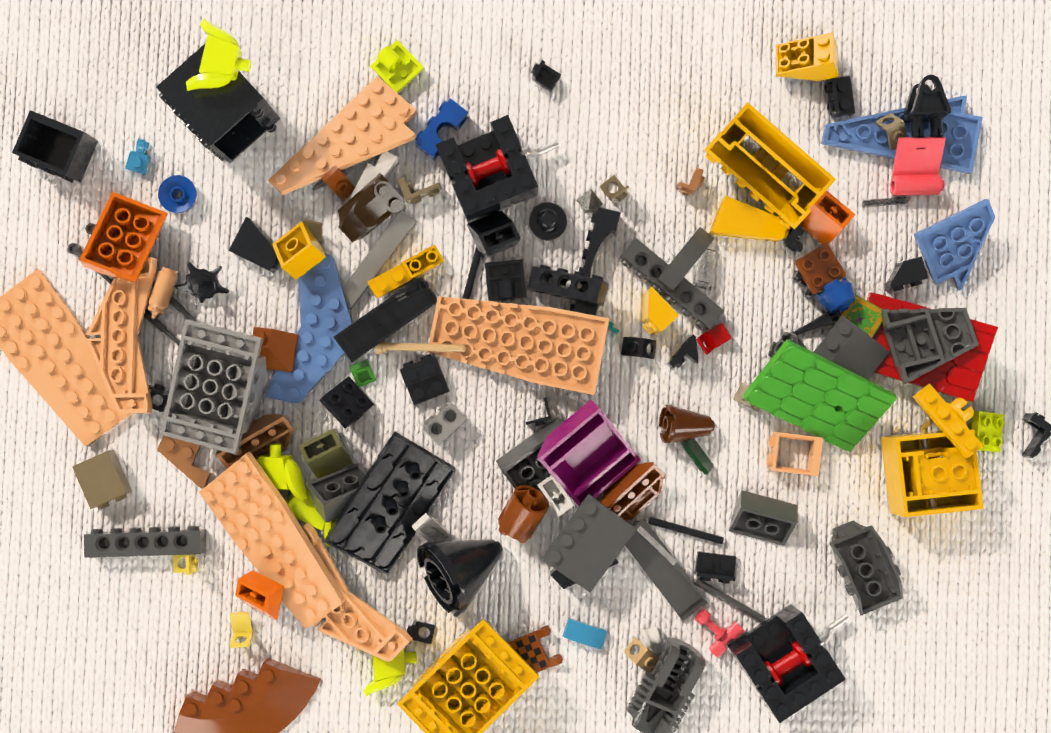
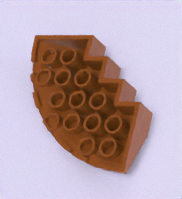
M267 658L263 662L259 674L243 668L237 674L233 685L218 679L212 684L207 696L194 690L191 691L184 700L174 733H279L295 720L307 706L316 692L321 678Z

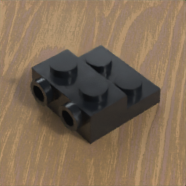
M431 354L420 357V362L414 364L412 360L402 364L403 368L399 369L413 405L450 392L437 356L432 357Z

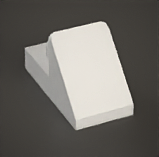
M425 513L412 525V528L428 542L443 541L449 536V533L430 513Z

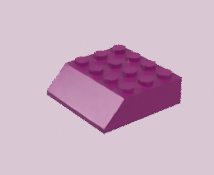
M591 399L546 436L537 456L541 464L578 506L581 505L588 494L597 498L641 461L602 410Z

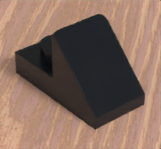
M694 334L687 338L666 363L671 369L679 368L686 360L683 358L684 356L694 364L699 363L697 341Z

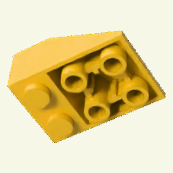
M833 32L777 44L776 76L814 81L838 77V46Z

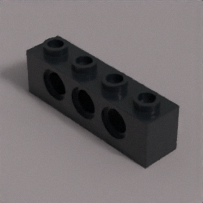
M540 264V267L532 266L527 289L541 294L604 306L609 283L605 282L603 277L598 275H592V278L585 277L586 274L575 271L574 274H570L566 269L557 268V271L551 270L550 266ZM553 277V282L549 284V279ZM571 280L570 286L566 288V283ZM588 284V289L583 292V287Z

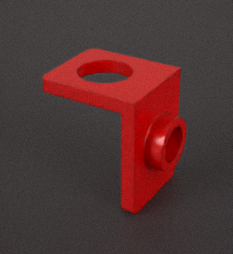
M720 323L701 334L696 340L704 353L708 355L715 348L731 340L732 336L724 323Z

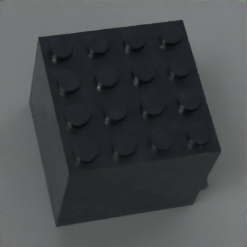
M204 44L157 85L156 88L160 91L158 96L169 105L173 113L185 123V126L199 138L198 140L222 162L226 160L228 163H231L266 131L269 133L275 132L277 129L275 123L281 118L240 71L236 80H231L229 84L223 87L187 91L186 82L193 76L200 74L199 69L205 48Z

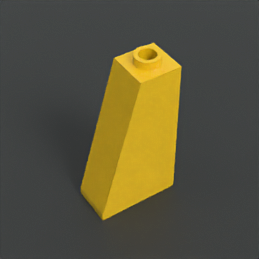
M725 196L720 203L709 234L713 236L779 242L788 236L790 228L787 229L779 222L780 217Z

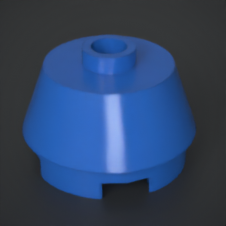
M846 277L841 282L836 279L825 285L823 293H816L818 304L831 314L846 311L856 300L853 285Z

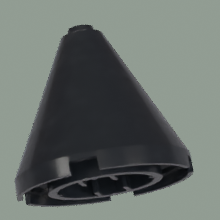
M493 539L426 542L418 547L417 560L420 568L425 566L427 576L423 578L437 602L447 613L451 611L456 612L453 616L457 617L467 610L502 556L503 548L498 541Z

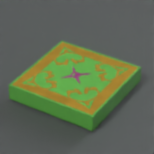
M855 294L856 300L850 305L849 309L841 313L836 323L843 315L873 338L883 322L882 309Z

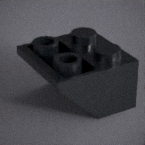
M502 210L467 224L482 259L516 246L521 239L513 221Z

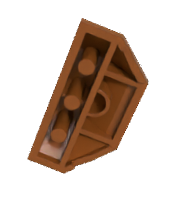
M654 462L636 464L603 492L600 502L624 520H632L660 494L666 474Z

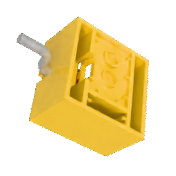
M925 411L924 420L919 428L920 433L881 437L889 513L902 517L984 509L977 451L965 459L941 430L928 432L932 419ZM970 429V431L975 435L974 429Z

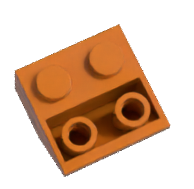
M826 190L810 208L811 212L802 221L804 222L803 229L822 245L825 243L829 244L856 214Z
M252 570L238 578L235 596L244 604L277 620L284 586Z

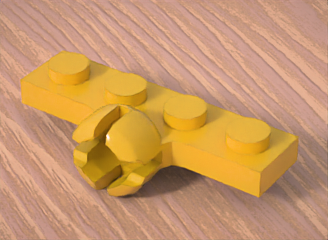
M930 383L912 396L965 459L969 458L983 446L966 425V422L974 416V410L972 406L963 411L961 410L968 403L965 399L956 398L948 404Z

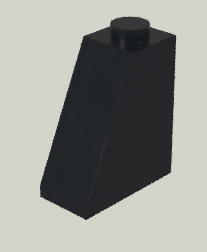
M245 217L229 251L272 273L275 270L278 271L281 265L272 243L252 219Z

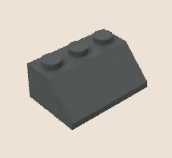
M359 462L306 483L315 508L326 523L341 515L343 508L362 483L367 471Z
M741 490L735 503L729 531L785 546L798 523V505Z

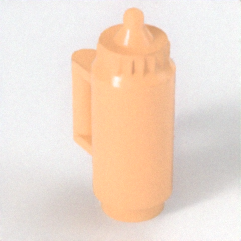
M162 267L158 274L155 273L156 280L148 301V310L152 313V319H156V316L159 314H164L168 308L178 278L176 276L177 271Z

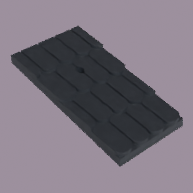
M395 431L364 476L362 483L343 508V512L329 530L325 543L389 575L416 533L412 525L425 513L428 514L454 475L456 471L455 466Z

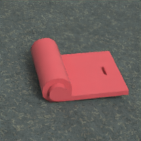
M945 137L898 138L890 182L892 196L939 195L944 190L945 183L939 175L946 140Z

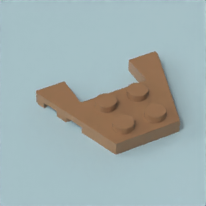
M163 435L157 451L201 489L206 487L211 472L194 466L202 445Z

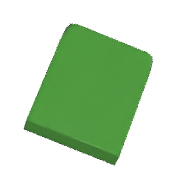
M368 359L351 365V373L358 387L376 381Z

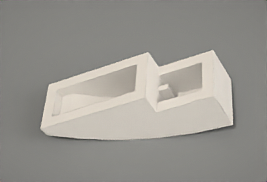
M386 151L381 154L375 167L368 163L350 197L352 198L379 173L387 179L399 163L398 157Z

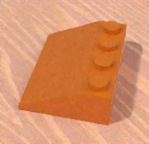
M112 191L79 261L84 267L101 274L137 282L168 213Z

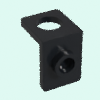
M623 337L621 355L654 359L656 340ZM648 344L651 345V351L649 354L647 353Z
M158 383L149 385L151 400L155 395H160L163 398L160 406H156L152 402V409L164 412L169 391L165 390V386Z
M546 397L543 400L547 417L527 421L526 425L534 423L536 427L546 424L545 420L552 419Z
M414 620L412 626L408 625L407 633L414 641L431 644L435 625ZM426 627L429 629L430 634L427 638L419 636L420 628Z

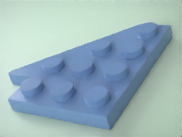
M984 199L913 234L935 285L953 278L957 289H963L995 219V214L988 199Z

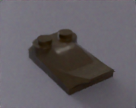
M379 173L337 211L339 214L338 227L353 243L363 239L392 213L401 211L405 201L388 180Z

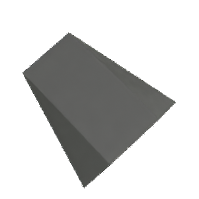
M967 308L881 310L886 342L895 370L904 384L979 345Z

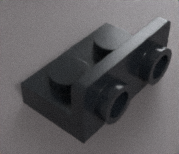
M850 76L827 79L824 83V91L828 94L827 111L830 112L831 118L854 115L855 106Z
M697 551L694 574L699 577V580L711 581V578L718 579L720 583L730 584V581H736L734 576L736 556Z

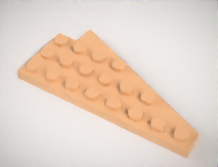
M377 76L268 181L282 195H285L320 180L334 165L341 171L410 142L417 137L406 125L418 112Z

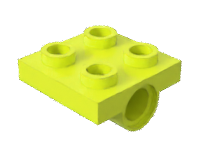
M398 40L391 46L383 48L378 54L377 59L370 65L371 69L397 94L424 70L423 65Z
M974 411L971 429H974L976 438L983 444L979 449L980 451L1001 452L1004 414Z

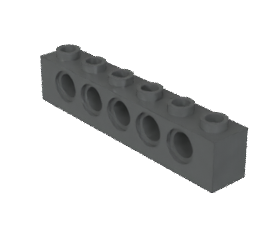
M637 238L631 242L619 257L622 259L621 263L628 269L633 268L636 271L637 277L643 281L647 280L650 282V287H653L658 293L662 292L670 304L679 306L681 308L680 312L688 318L691 316L696 320L694 323L702 330L704 328L710 329L724 313L720 306L686 278H683L672 292L657 281L658 278H654L651 275V270L658 269L661 275L669 264ZM637 257L645 258L646 264L644 266L638 265L636 262ZM682 293L689 295V302L685 303L681 300ZM697 305L704 307L703 315L697 314L695 310Z
M180 526L168 527V530H161V527H149V531H142L141 527L129 528V531H122V528H112L110 532H103V529H91L90 533L84 534V558L196 555L206 552V529H199V526H188L184 530H180ZM182 535L188 540L186 545L181 543ZM162 536L168 539L167 546L162 543ZM124 537L129 540L128 547L123 543ZM143 537H146L148 539V546H145L143 544ZM105 538L110 541L109 547L104 544Z

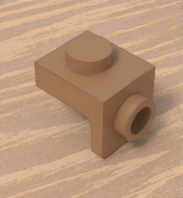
M696 168L689 185L679 182L676 186V189L680 190L679 193L686 196L694 195L697 188L703 184L705 177L702 174L704 170Z

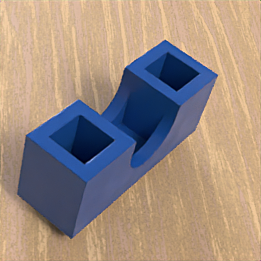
M451 98L448 102L444 101L439 107L440 112L436 117L432 116L427 122L428 127L424 132L420 131L415 139L416 147L434 161L439 156L436 144L443 142L438 137L439 130L442 127L450 126L458 131L469 118V112Z

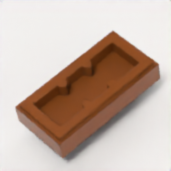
M336 165L321 177L343 202L355 189V186Z

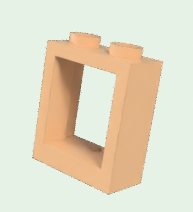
M773 432L769 436L768 445L771 447L770 454L767 455L766 465L769 466L768 470L819 476L823 438ZM779 437L810 441L807 469L776 466Z

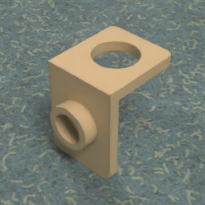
M634 638L624 650V653L637 666L649 673L654 669L660 658L637 638ZM639 645V653L632 655V648Z

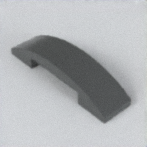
M699 227L657 281L672 292L715 238Z

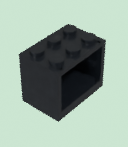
M30 110L12 153L19 156V161L31 167L41 169L53 176L56 175L71 183L74 180L81 183L98 140L81 130Z

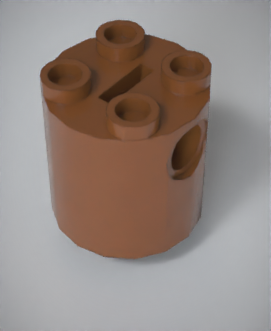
M527 485L516 487L498 518L499 532L502 535H508L518 540L520 543H526L532 537L549 509V502L546 496L539 490Z

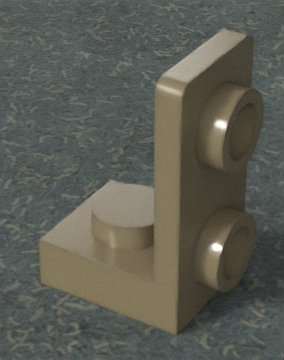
M404 177L397 179L407 204L419 203L423 197L428 195L433 197L442 190L439 182L411 194L414 189L410 180L406 182Z

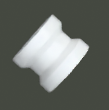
M652 625L648 630H640L648 649L653 644L662 643L655 625Z

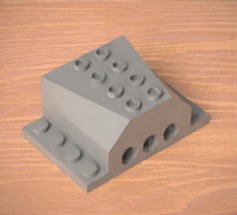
M185 319L160 435L237 454L242 434L249 432L259 412L267 378L266 356L260 355L263 338Z

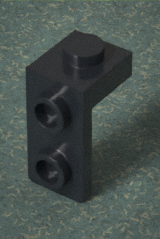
M1037 412L1026 413L1022 418L1023 421L1037 429V432L1022 454L1025 458L1036 457L1041 451L1043 442L1051 435V424L1045 421V417Z

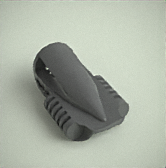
M668 638L667 645L652 673L646 672L644 674V678L640 682L641 684L638 685L634 696L631 698V702L626 707L627 712L633 718L631 725L642 733L676 732L678 724L682 721L681 718L685 715L684 712L688 710L687 706L691 705V700L695 697L692 690L705 667V659L697 649L680 639Z

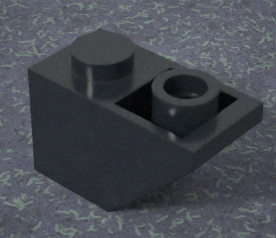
M922 256L897 263L884 286L885 290L892 289V292L903 290V285L910 284L911 287L921 285L922 280L928 279Z

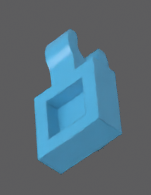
M138 138L136 152L130 150L125 169L146 175L151 159L150 156L146 155L149 142Z

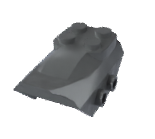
M853 520L833 528V537L829 544L839 565L837 570L847 583L845 589L848 595L853 597L860 616L903 599L902 581L899 577L901 576L900 569L896 564L894 565L891 549L889 546H886L872 525L863 526Z

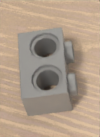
M445 402L438 409L440 413L436 417L431 415L424 422L426 426L423 430L438 446L467 420L452 402L449 405ZM449 410H453L456 413V419L452 422L446 419V413ZM435 423L442 426L440 434L432 432V426Z

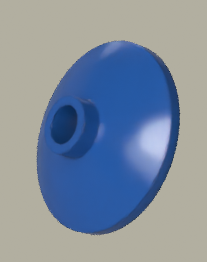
M173 175L166 178L158 190L160 204L172 213L188 211L194 205L197 198V191L193 182L181 175ZM182 192V197L178 199L177 194Z

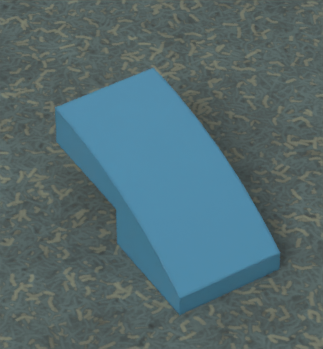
M568 618L562 637L602 650L608 631Z

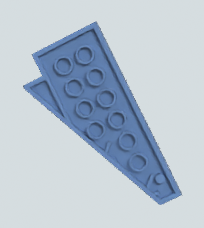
M964 95L947 99L951 107V113L942 120L943 137L946 140L940 168L970 174L973 172L983 117L964 113L967 96ZM905 108L826 124L821 144L895 159L896 149H889L886 131L877 126L875 122L890 113L902 119ZM887 120L883 124H890L894 120ZM911 122L904 123L906 135L911 137ZM923 122L924 137H930L931 135L930 122Z

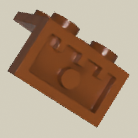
M828 243L794 261L796 268L813 295L823 290L824 286L828 283L847 276Z

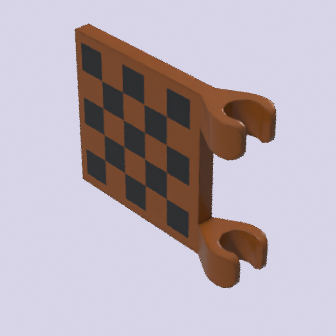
M548 625L508 642L537 673L557 666L563 660L561 654H556L549 659L547 658L539 638L550 634L551 630Z

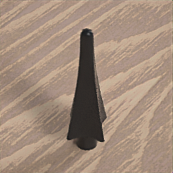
M825 312L818 318L790 333L798 335L809 330L834 324L833 320L838 319L839 316L837 313L829 314V312Z

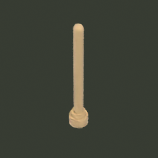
M384 340L374 347L375 354H384L388 350L465 352L466 346L458 344L388 343V341Z

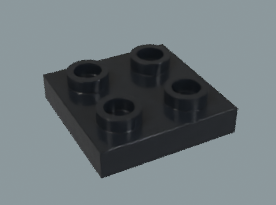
M523 259L485 263L488 301L526 298Z
M349 376L319 400L345 429L359 420L374 405Z

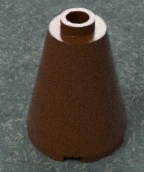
M665 405L666 407L661 409L659 427H662L663 433L659 434L663 443H673L708 436L714 431L715 423L710 416L673 405Z

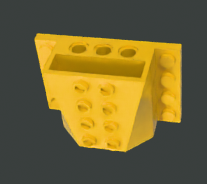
M483 618L473 629L470 628L460 635L428 666L415 681L412 689L398 701L397 705L424 733H483L539 678V675Z

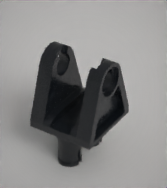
M925 76L919 84L914 85L910 90L902 120H904V123L911 122V137H924L923 122H930V137L944 136L942 120L951 113V107L941 81L937 76ZM927 80H931V82H933V90H931L929 85L925 84Z

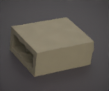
M115 450L103 452L72 466L90 509H104L110 506L109 502L113 500L116 502L128 498L127 494L132 492Z

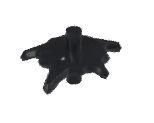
M187 262L190 274L186 275V282L175 285L176 289L188 291L192 296L197 297L200 303H204L206 298H213L216 293H229V289L222 287L217 279L222 266L213 271H208L204 268L197 269L191 262Z

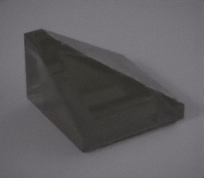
M592 189L577 200L588 216L603 205Z

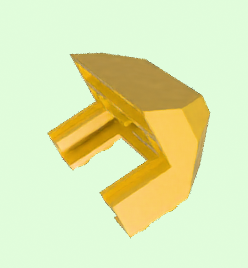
M748 102L704 150L707 152L705 157L713 164L716 161L722 165L720 169L728 176L731 174L737 178L735 182L742 189L745 187L750 189L751 193L749 195L757 202L761 199L766 203L764 206L766 210L771 214L776 212L781 217L779 222L787 229L790 227L795 229L811 212L810 208L836 180ZM746 136H749L760 146L753 155L749 154L739 145ZM788 172L801 182L794 192L781 181Z

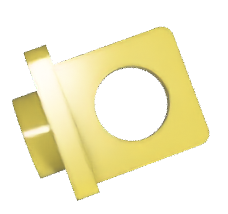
M173 555L174 573L186 572V575H191L197 572L198 559L196 555ZM181 557L186 558V568H181L178 565V560Z
M249 612L230 613L233 630L230 648L249 647L253 636ZM238 638H247L246 641L242 643L236 642Z

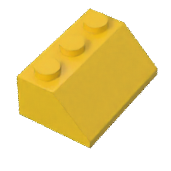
M651 287L643 294L642 323L644 324L643 328L648 334L657 335L679 315Z

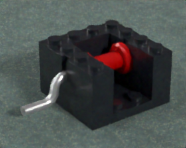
M509 115L490 122L491 132L457 145L453 137L436 144L440 159L467 223L537 196L538 184L526 157H536L560 147L558 141L556 140L536 149L528 148L522 150Z
M790 604L727 646L768 710L779 723L846 680L823 645L829 640V634L848 622L849 618L846 614L842 615L822 630V636L819 638L802 611Z

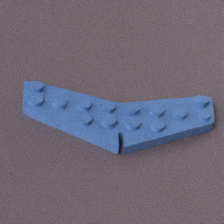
M325 253L326 257L320 263L298 278L301 327L297 332L299 338L293 372L276 371L267 387L265 397L290 403H301L345 354L333 337L351 325L353 321L345 299L335 259L329 254Z

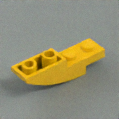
M433 245L404 260L400 265L369 280L367 284L375 298L379 299L431 271L443 263L444 259L436 245Z

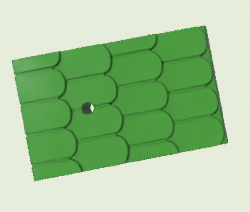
M786 339L742 395L751 405L768 411L773 416L801 427L804 431L821 437L826 442L849 452L867 434V431L876 424L879 418L884 415L891 407V404L898 399L894 393Z

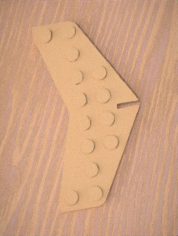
M153 257L147 258L137 282L114 277L86 334L89 336L101 335V338L86 340L114 406L120 413H152V400L138 335L157 269V258Z
M310 523L305 524L302 529L345 597L344 603L316 621L314 627L326 618V621L320 626L318 631L382 660H393L413 638L404 629L349 591L316 530Z

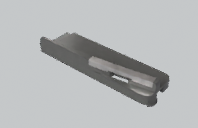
M643 519L635 521L632 526L637 530L625 546L680 619L684 621L702 606L709 603L650 525Z

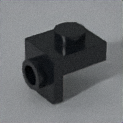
M541 60L540 64L536 63L531 71L533 74L532 81L552 92L562 74L545 65L546 61Z

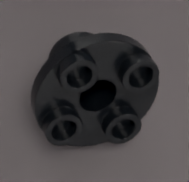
M545 202L537 205L532 210L529 217V226L537 238L552 241L564 233L567 226V217L559 205Z

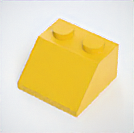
M302 221L272 244L281 268L295 280L326 257L322 246Z

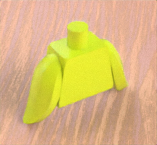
M203 18L200 25L207 34V39L199 69L200 74L193 76L186 82L187 91L220 88L229 84L231 80H236L239 70L250 72L251 60L242 58V51L237 40L228 32L214 26Z
M279 443L269 444L270 454L259 456L257 462L277 489H290L292 494L300 501L308 499L301 469L293 460L292 455L281 454V444Z
M308 489L306 492L309 498L300 501L292 494L286 500V503L294 516L305 523H310L321 531L324 530L325 539L338 518L326 523L318 514Z
M404 648L391 661H385L373 655L374 680L364 688L365 697L398 683L406 672V664L417 663V652H405Z

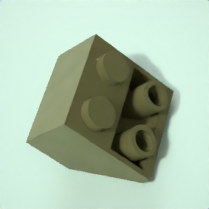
M337 428L331 429L298 446L307 465L318 479L354 463Z

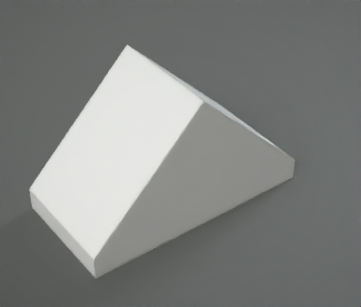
M552 475L538 484V487L559 517L575 506L568 494Z

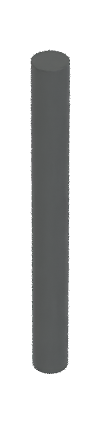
M699 578L695 580L694 584L760 623L763 622L764 615L703 580H699Z

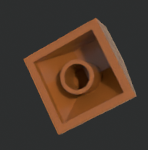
M254 327L253 336L263 338L260 355L266 356L267 369L293 372L299 335L270 328Z

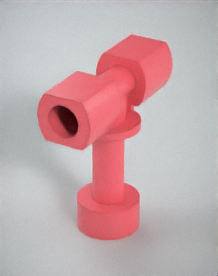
M704 608L696 615L694 620L700 625L705 624L716 634L714 637L716 641L709 647V650L719 658L727 650L726 645L732 639L737 640L745 630L736 621L727 629L725 627L719 628L709 618L711 614Z

